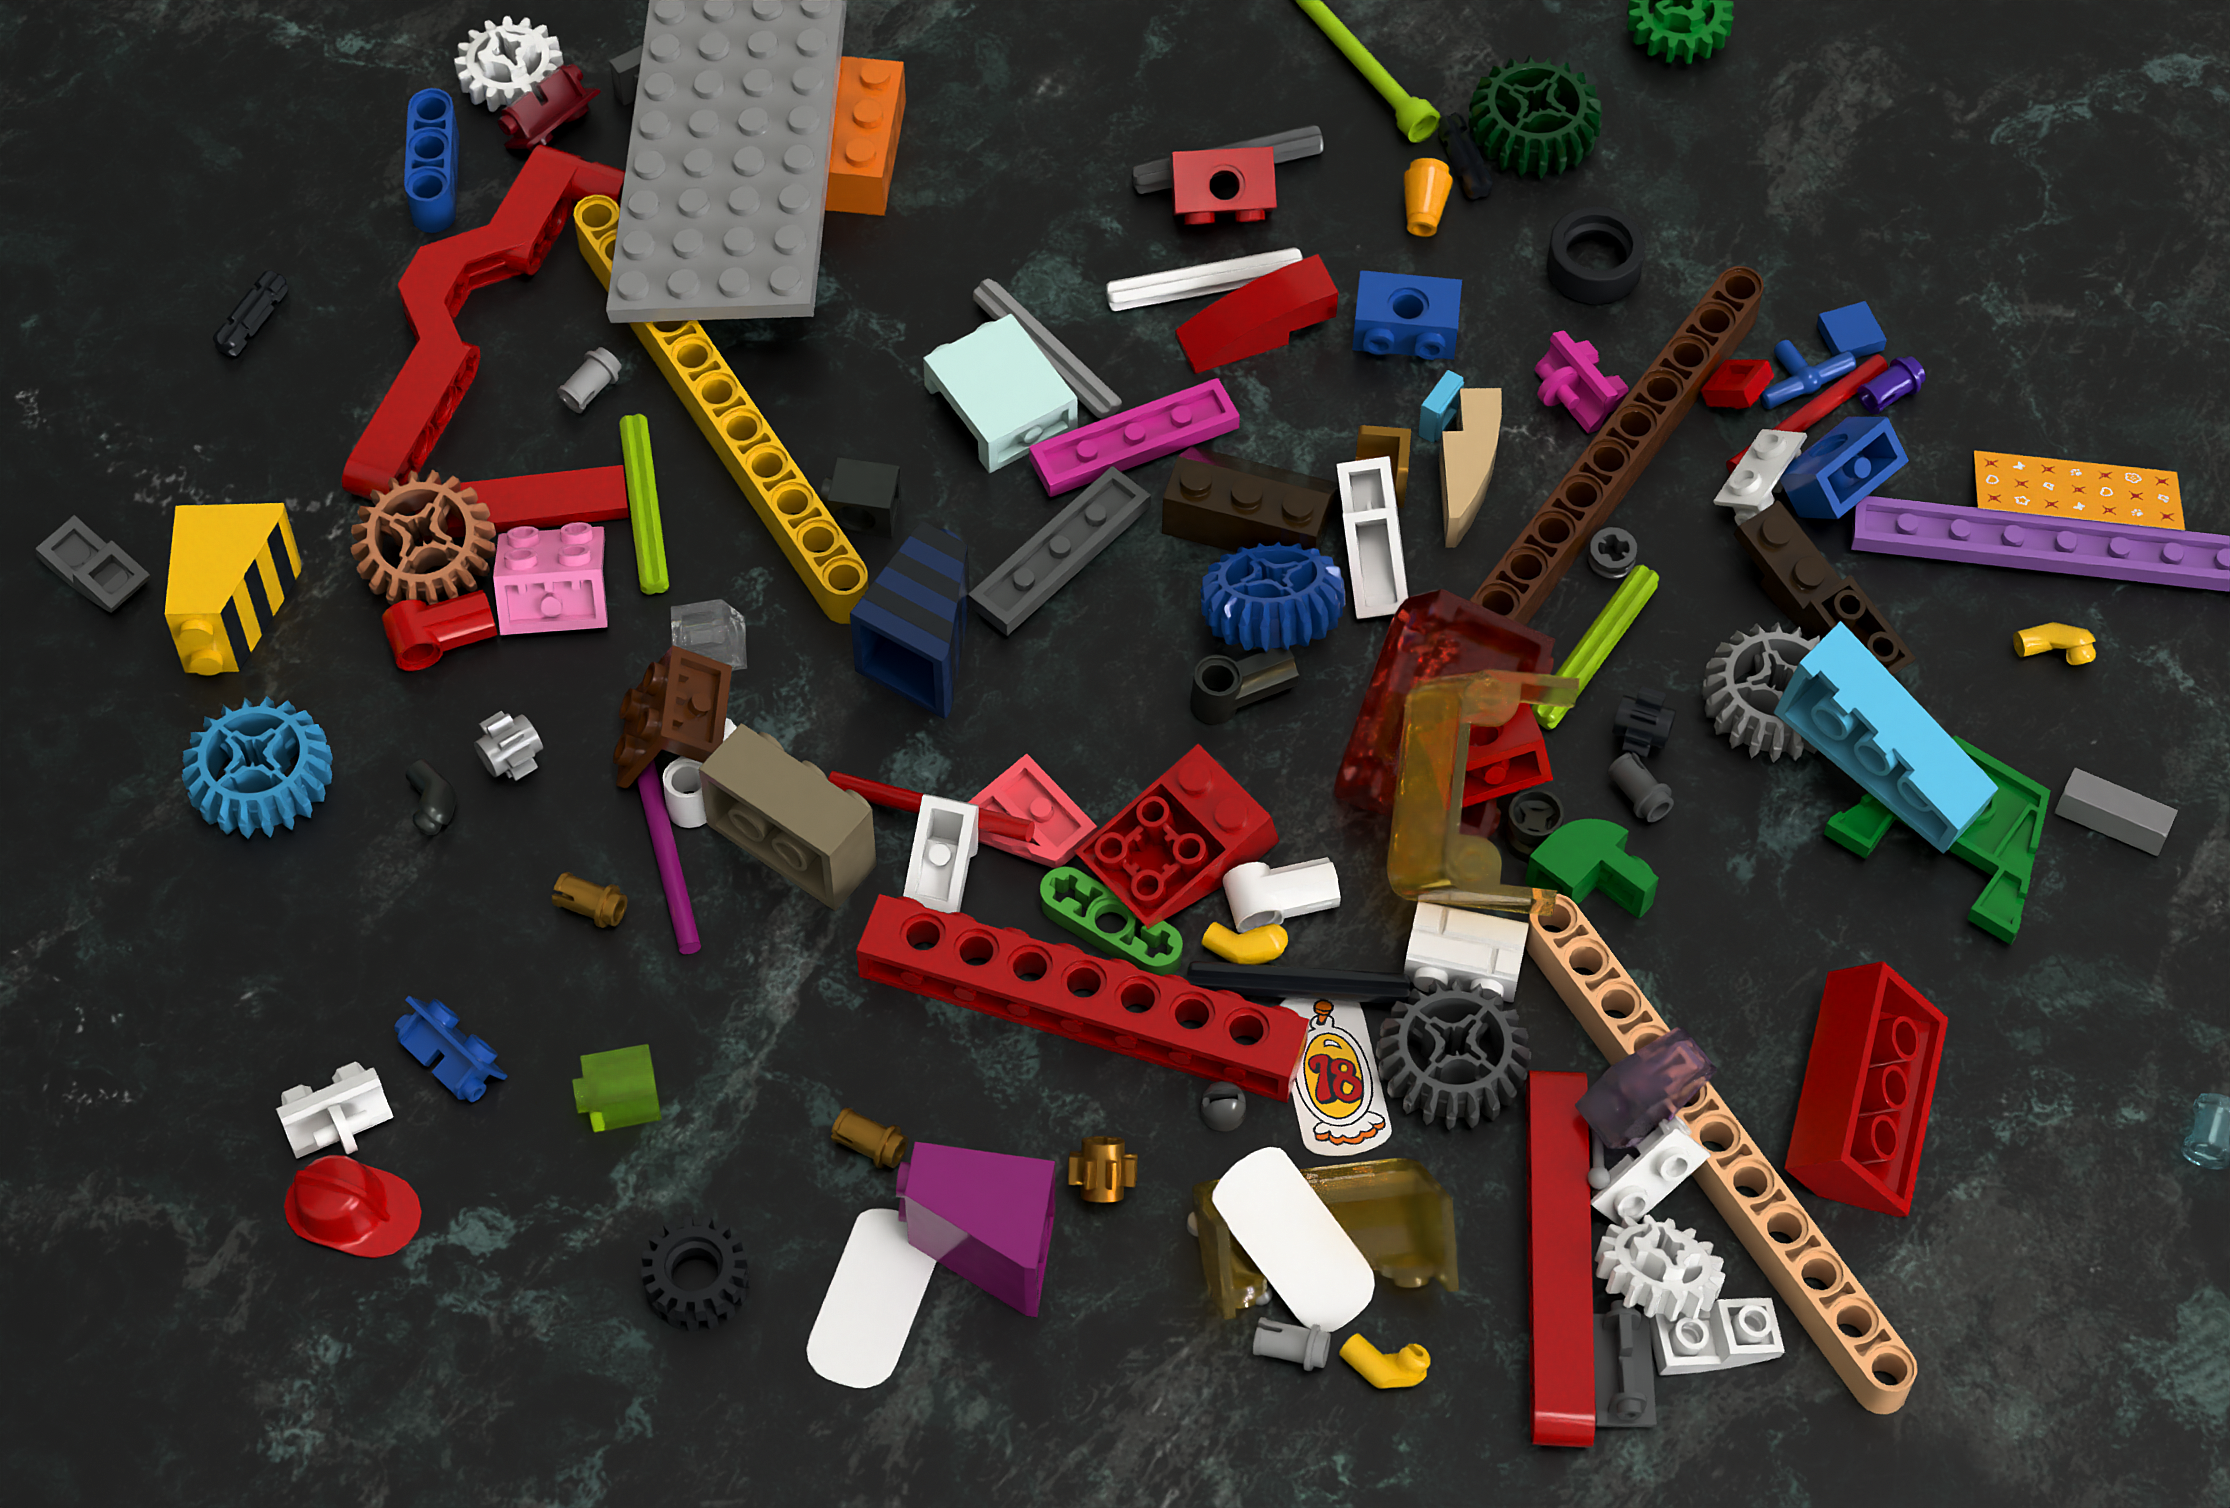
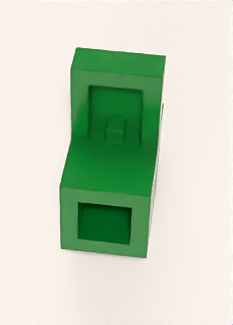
M1580 819L1556 829L1530 855L1525 884L1541 896L1550 893L1564 895L1570 898L1577 906L1596 887L1636 918L1640 919L1653 905L1659 877L1653 873L1650 866L1644 860L1634 855L1629 856L1624 852L1629 833L1627 829L1602 819Z

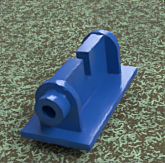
M411 996L405 999L416 1011L413 1015L410 1013L403 1015L396 1022L394 1030L398 1033L397 1041L427 1067L442 1052L445 1057L432 1073L458 1099L467 1098L470 1102L478 1100L486 1091L487 1086L483 1082L489 1075L502 1080L507 1078L508 1075L493 1062L498 1056L496 1051L478 1036L471 1034L467 1038L455 1026L460 1021V1018L449 1007L435 998L430 1004Z

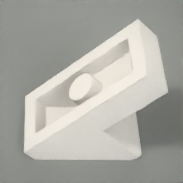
M923 794L903 896L913 898L925 907L940 912H960L969 861L971 857L977 854L979 805Z

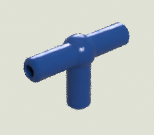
M1780 341L1776 344L1773 352L1792 377L1764 389L1759 395L1760 401L1765 408L1771 409L1801 394H1813L1820 389L1822 384L1854 370L1856 360L1852 353L1845 351L1818 365L1810 366L1791 341Z

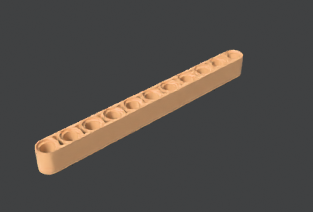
M1550 893L1540 896L1534 901L1529 912V926L1525 942L1529 955L1656 1127L1659 1126V1122L1662 1119L1670 1121L1673 1117L1678 1116L1690 1128L1692 1133L1689 1136L1701 1146H1703V1142L1713 1141L1725 1148V1151L1722 1152L1708 1150L1711 1156L1694 1170L1691 1175L1858 1402L1865 1409L1876 1414H1890L1897 1411L1904 1405L1917 1375V1363L1913 1354L1578 906L1570 898L1561 894ZM1553 925L1560 928L1562 932H1549L1543 929L1542 926ZM1577 967L1587 968L1594 974L1590 976L1581 975L1573 969ZM1617 1010L1622 1012L1626 1018L1615 1019L1608 1016L1605 1011ZM1648 1053L1655 1056L1659 1061L1655 1063L1645 1062L1637 1055ZM1669 1098H1684L1688 1100L1692 1104V1106H1677L1673 1104L1669 1100ZM1747 1186L1754 1189L1759 1196L1755 1198L1741 1195L1735 1188ZM1773 1231L1785 1233L1793 1242L1789 1244L1777 1242L1769 1233ZM1807 1277L1817 1278L1826 1284L1828 1289L1815 1290L1810 1288L1803 1279ZM1850 1324L1861 1331L1863 1336L1859 1338L1849 1337L1839 1330L1838 1325ZM1885 1371L1891 1374L1898 1384L1885 1385L1874 1377L1873 1372Z

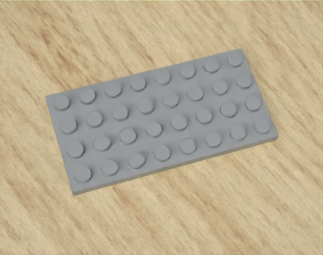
M649 0L606 307L610 323L814 316L847 0Z

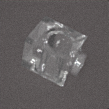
M722 599L671 607L672 645L731 665L732 671L747 669L744 616Z

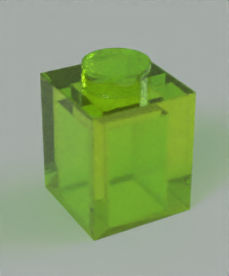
M648 1044L580 1056L583 1078L572 1079L578 1113L589 1112L594 1132L662 1120Z

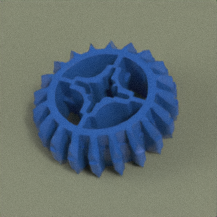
M1279 541L1274 546H1264L1258 543L1257 547L1252 549L1239 547L1236 555H1221L1220 562H1215L1208 566V574L1202 577L1203 586L1200 588L1202 615L1205 616V625L1211 627L1213 636L1224 637L1228 645L1242 643L1244 650L1261 647L1264 648L1265 652H1268L1271 648L1281 647L1288 651L1289 646L1295 644L1306 647L1309 645L1311 638L1323 639L1326 637L1328 630L1337 628L1338 618L1343 616V607L1345 606L1344 579L1341 577L1340 568L1334 566L1332 557L1321 556L1319 549L1315 548L1303 550L1299 543L1291 547L1282 546Z

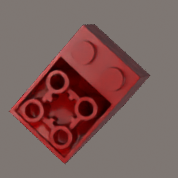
M1197 744L1074 852L1133 915L1149 929L1224 886L1222 879L1229 870L1245 863L1258 861L1279 842V838L1272 817Z

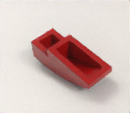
M1319 254L1286 265L1227 294L1175 330V337L1193 373L1197 374L1288 345L1289 332L1335 318L1337 316L1338 290Z

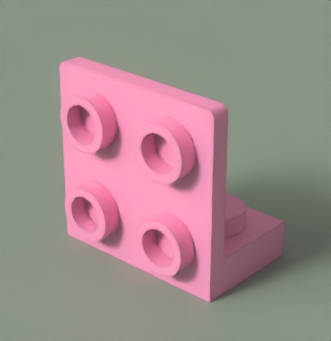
M577 522L564 525L561 529L539 531L535 527L522 526L513 528L507 533H502L498 536L493 580L500 635L606 628L608 626L603 577L604 527H592L590 524Z

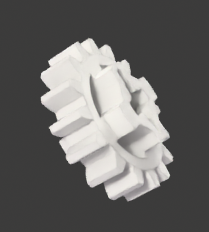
M510 16L504 17L503 25L498 27L490 20L485 21V32L481 34L471 29L468 32L470 43H459L458 51L460 57L455 58V67L463 93L470 92L472 103L475 105L486 99L489 111L494 112L500 104H505L508 107L527 91H533L535 96L542 98L535 85L557 67L564 65L557 37H548L545 25L532 30L529 18H524L519 25H513Z
M1644 1215L1641 1224H1638L1628 1216L1623 1217L1620 1227L1610 1224L1606 1235L1602 1236L1594 1260L1599 1263L1596 1276L1609 1279L1605 1289L1609 1294L1622 1293L1626 1296L1623 1303L1625 1307L1629 1308L1635 1304H1640L1644 1306L1645 1316L1651 1318L1655 1312L1664 1313L1669 1321H1676L1680 1311L1692 1320L1697 1318L1700 1309L1709 1312L1713 1307L1715 1299L1718 1298L1726 1274L1720 1272L1724 1263L1723 1259L1717 1256H1710L1714 1245L1711 1242L1698 1243L1694 1240L1696 1230L1689 1228L1681 1232L1675 1229L1674 1220L1668 1218L1665 1223L1655 1222L1650 1215Z

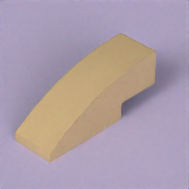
M1501 388L1460 389L1456 414L1457 431H1442L1439 474L1445 548H1453L1459 544L1471 527L1485 499L1493 475L1502 416Z

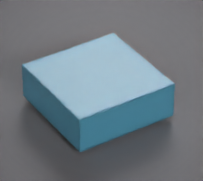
M1450 370L1446 371L1421 406L1418 436L1432 443L1439 440L1442 436V431H1445L1456 417L1459 391L1464 389L1463 377Z

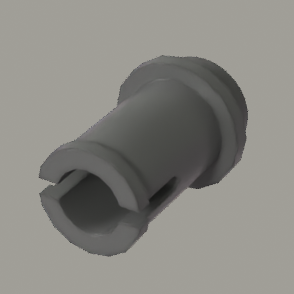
M1626 753L1613 762L1608 770V776L1612 781L1616 782L1634 804L1633 812L1638 818H1646L1648 822H1655L1663 818L1673 807L1672 790L1667 784H1659L1639 761L1640 759L1635 753Z

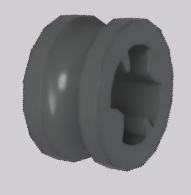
M1618 527L1602 529L1592 538L1588 553V563L1599 576L1608 579L1624 577L1634 567L1637 556V543L1634 537L1626 530ZM1613 546L1616 553H1622L1620 560L1612 561L1609 554H1604L1605 547Z

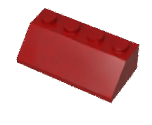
M1884 961L1830 971L1827 974L1802 1092L1798 1102L1791 1142L1787 1152L1785 1170L1818 1197L1896 1217L1909 1216L1949 1018Z

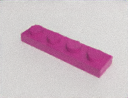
M1216 378L1029 446V459L1049 497H1053L1096 481L1111 466L1121 472L1239 428L1240 415L1220 380Z

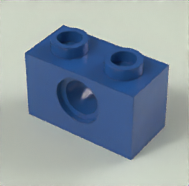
M1360 270L1352 350L1368 351L1378 355L1389 353L1419 356L1424 359L1442 358L1454 360L1462 280Z
M1847 417L1794 459L1779 480L1799 518L1838 519L1909 462V459L1888 417Z

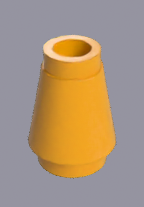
M1420 158L1412 161L1409 169L1403 175L1407 230L1413 235L1428 237L1437 232V225L1439 224L1453 179L1449 174V167L1444 162L1433 158Z

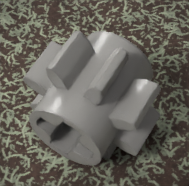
M500 711L479 723L485 735L475 741L474 746L481 761L491 775L497 777L505 772L508 778L513 777L517 781L538 768L532 757L543 749V745L536 730L524 715L521 714L512 720L509 713L504 714Z

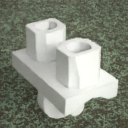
M353 1062L336 1070L332 1077L333 1085L313 1093L310 1086L301 1084L282 1093V1106L276 1108L296 1159L338 1141H341L346 1154L358 1150L353 1138L354 1134L394 1118L374 1067L365 1071L359 1063Z

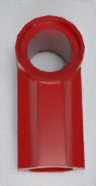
M483 589L428 606L421 600L410 599L401 601L389 607L382 615V623L395 662L400 669L405 671L423 670L439 661L443 651L497 635L490 605Z

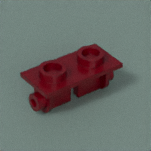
M571 63L568 66L560 65L535 85L544 99L543 103H539L533 91H527L501 111L502 117L497 121L500 129L507 136H514L504 144L505 148L533 151L539 144H547L554 136L551 132L562 122L569 123L584 115L589 110L587 103L601 93L599 88L582 87L580 81L584 77L581 70L575 64Z

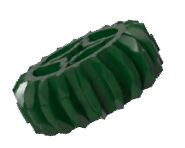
M1529 55L1523 64H1519L1510 58L1505 65V69L1493 65L1488 77L1480 78L1476 91L1473 92V96L1470 98L1468 126L1470 127V133L1473 134L1477 148L1484 149L1483 153L1485 154L1486 161L1499 159L1501 171L1511 166L1515 167L1519 172L1520 178L1527 170L1536 171L1541 179L1546 170L1551 169L1561 176L1566 165L1577 168L1582 160V156H1590L1597 137L1600 136L1602 107L1601 101L1597 99L1595 85L1586 84L1584 72L1571 74L1568 62L1557 67L1552 65L1550 56L1544 63H1537Z

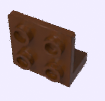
M674 645L670 647L658 663H650L644 674L643 681L636 689L630 688L626 692L620 706L619 717L625 720L623 734L620 736L613 754V763L619 765L617 786L627 789L661 749L704 763L723 743L732 672L731 665Z

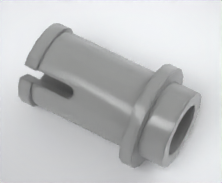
M599 347L595 352L588 351L584 355L585 363L563 386L557 389V394L560 395L559 398L563 403L577 413H582L586 406L608 383L615 384L619 379L620 362L612 353L602 347Z
M1261 1317L1255 1333L1253 1354L1259 1356L1262 1354L1303 1363L1304 1370L1311 1371L1313 1366L1324 1368L1328 1357L1331 1333L1321 1331L1320 1325L1313 1324L1312 1328L1308 1329Z

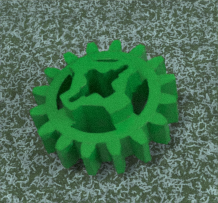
M1629 0L1627 30L1635 31L1633 42L1636 45L1649 43L1648 55L1653 56L1659 51L1665 52L1666 62L1669 63L1673 61L1675 55H1682L1684 61L1689 64L1692 63L1694 53H1698L1703 58L1708 59L1711 56L1712 47L1717 49L1724 47L1726 36H1730L1734 18L1731 15L1734 4L1733 1ZM1655 6L1654 13L1650 14L1649 10ZM1710 17L1711 22L1706 26V19Z

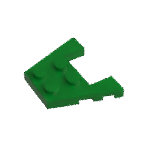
M1955 735L1952 739L1998 787V790L1985 810L1948 850L1993 876L1972 906L1967 919L2011 945L2020 927L2021 914L2029 888L2032 866L2051 790ZM1868 792L1862 796L1860 803L1845 813L1840 811L1832 816L1826 824L1824 835L1867 859L1894 820H1898L1908 827L1910 826Z

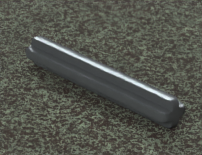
M1313 124L1204 150L1273 146L1274 164L1319 154L1323 151L1324 142L1319 127ZM1170 158L1138 164L1132 168V181L1138 194L1171 188ZM1219 173L1212 176L1211 178L1220 177L1227 174Z

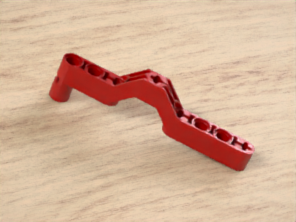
M539 144L531 153L489 225L419 248L397 284L404 307L403 311L417 344L345 464L342 476V488L344 491L372 500L370 496L372 489L381 491L385 495L391 492L388 486L390 477L395 478L399 485L403 486L409 484L408 474L411 470L418 475L473 382L479 367V347L462 341L453 323L471 291L522 273L535 274L574 208L585 197L604 195L615 201L620 208L625 179L624 170L596 161L590 163L585 161L583 157Z

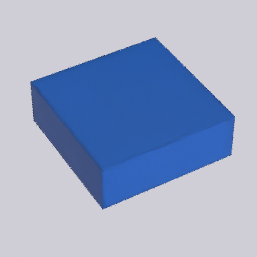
M1866 301L1821 313L1818 316L1816 325L1833 357L1848 351L1853 354L1854 358H1859L1883 351L1887 339Z

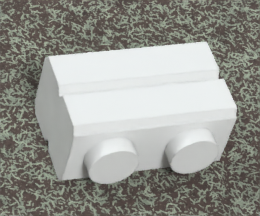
M1418 901L1404 973L1409 976L1410 982H1413L1415 987L1427 993L1429 985L1434 980L1445 991L1446 989L1451 990L1452 983L1458 978L1464 992L1472 993V989L1481 983L1484 999L1489 1000L1501 994L1503 1001L1513 1003L1529 923Z

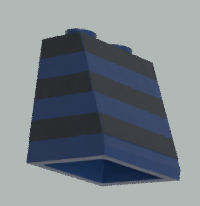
M921 520L850 612L855 672L943 719H946L950 714L954 700L970 609L968 603V594L970 593L968 544L962 542L956 534L947 529H937Z

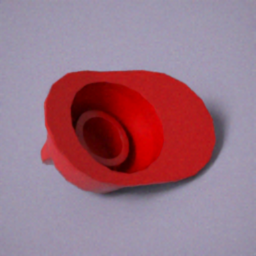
M328 1155L316 1159L305 1167L304 1170H297L294 1182L287 1191L284 1204L287 1223L298 1236L312 1243L368 1258L391 1255L408 1245L419 1230L422 1214L418 1195L408 1182L392 1173L361 1164L343 1155Z

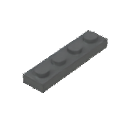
M1111 466L968 594L969 607L1008 636L1151 507V494Z

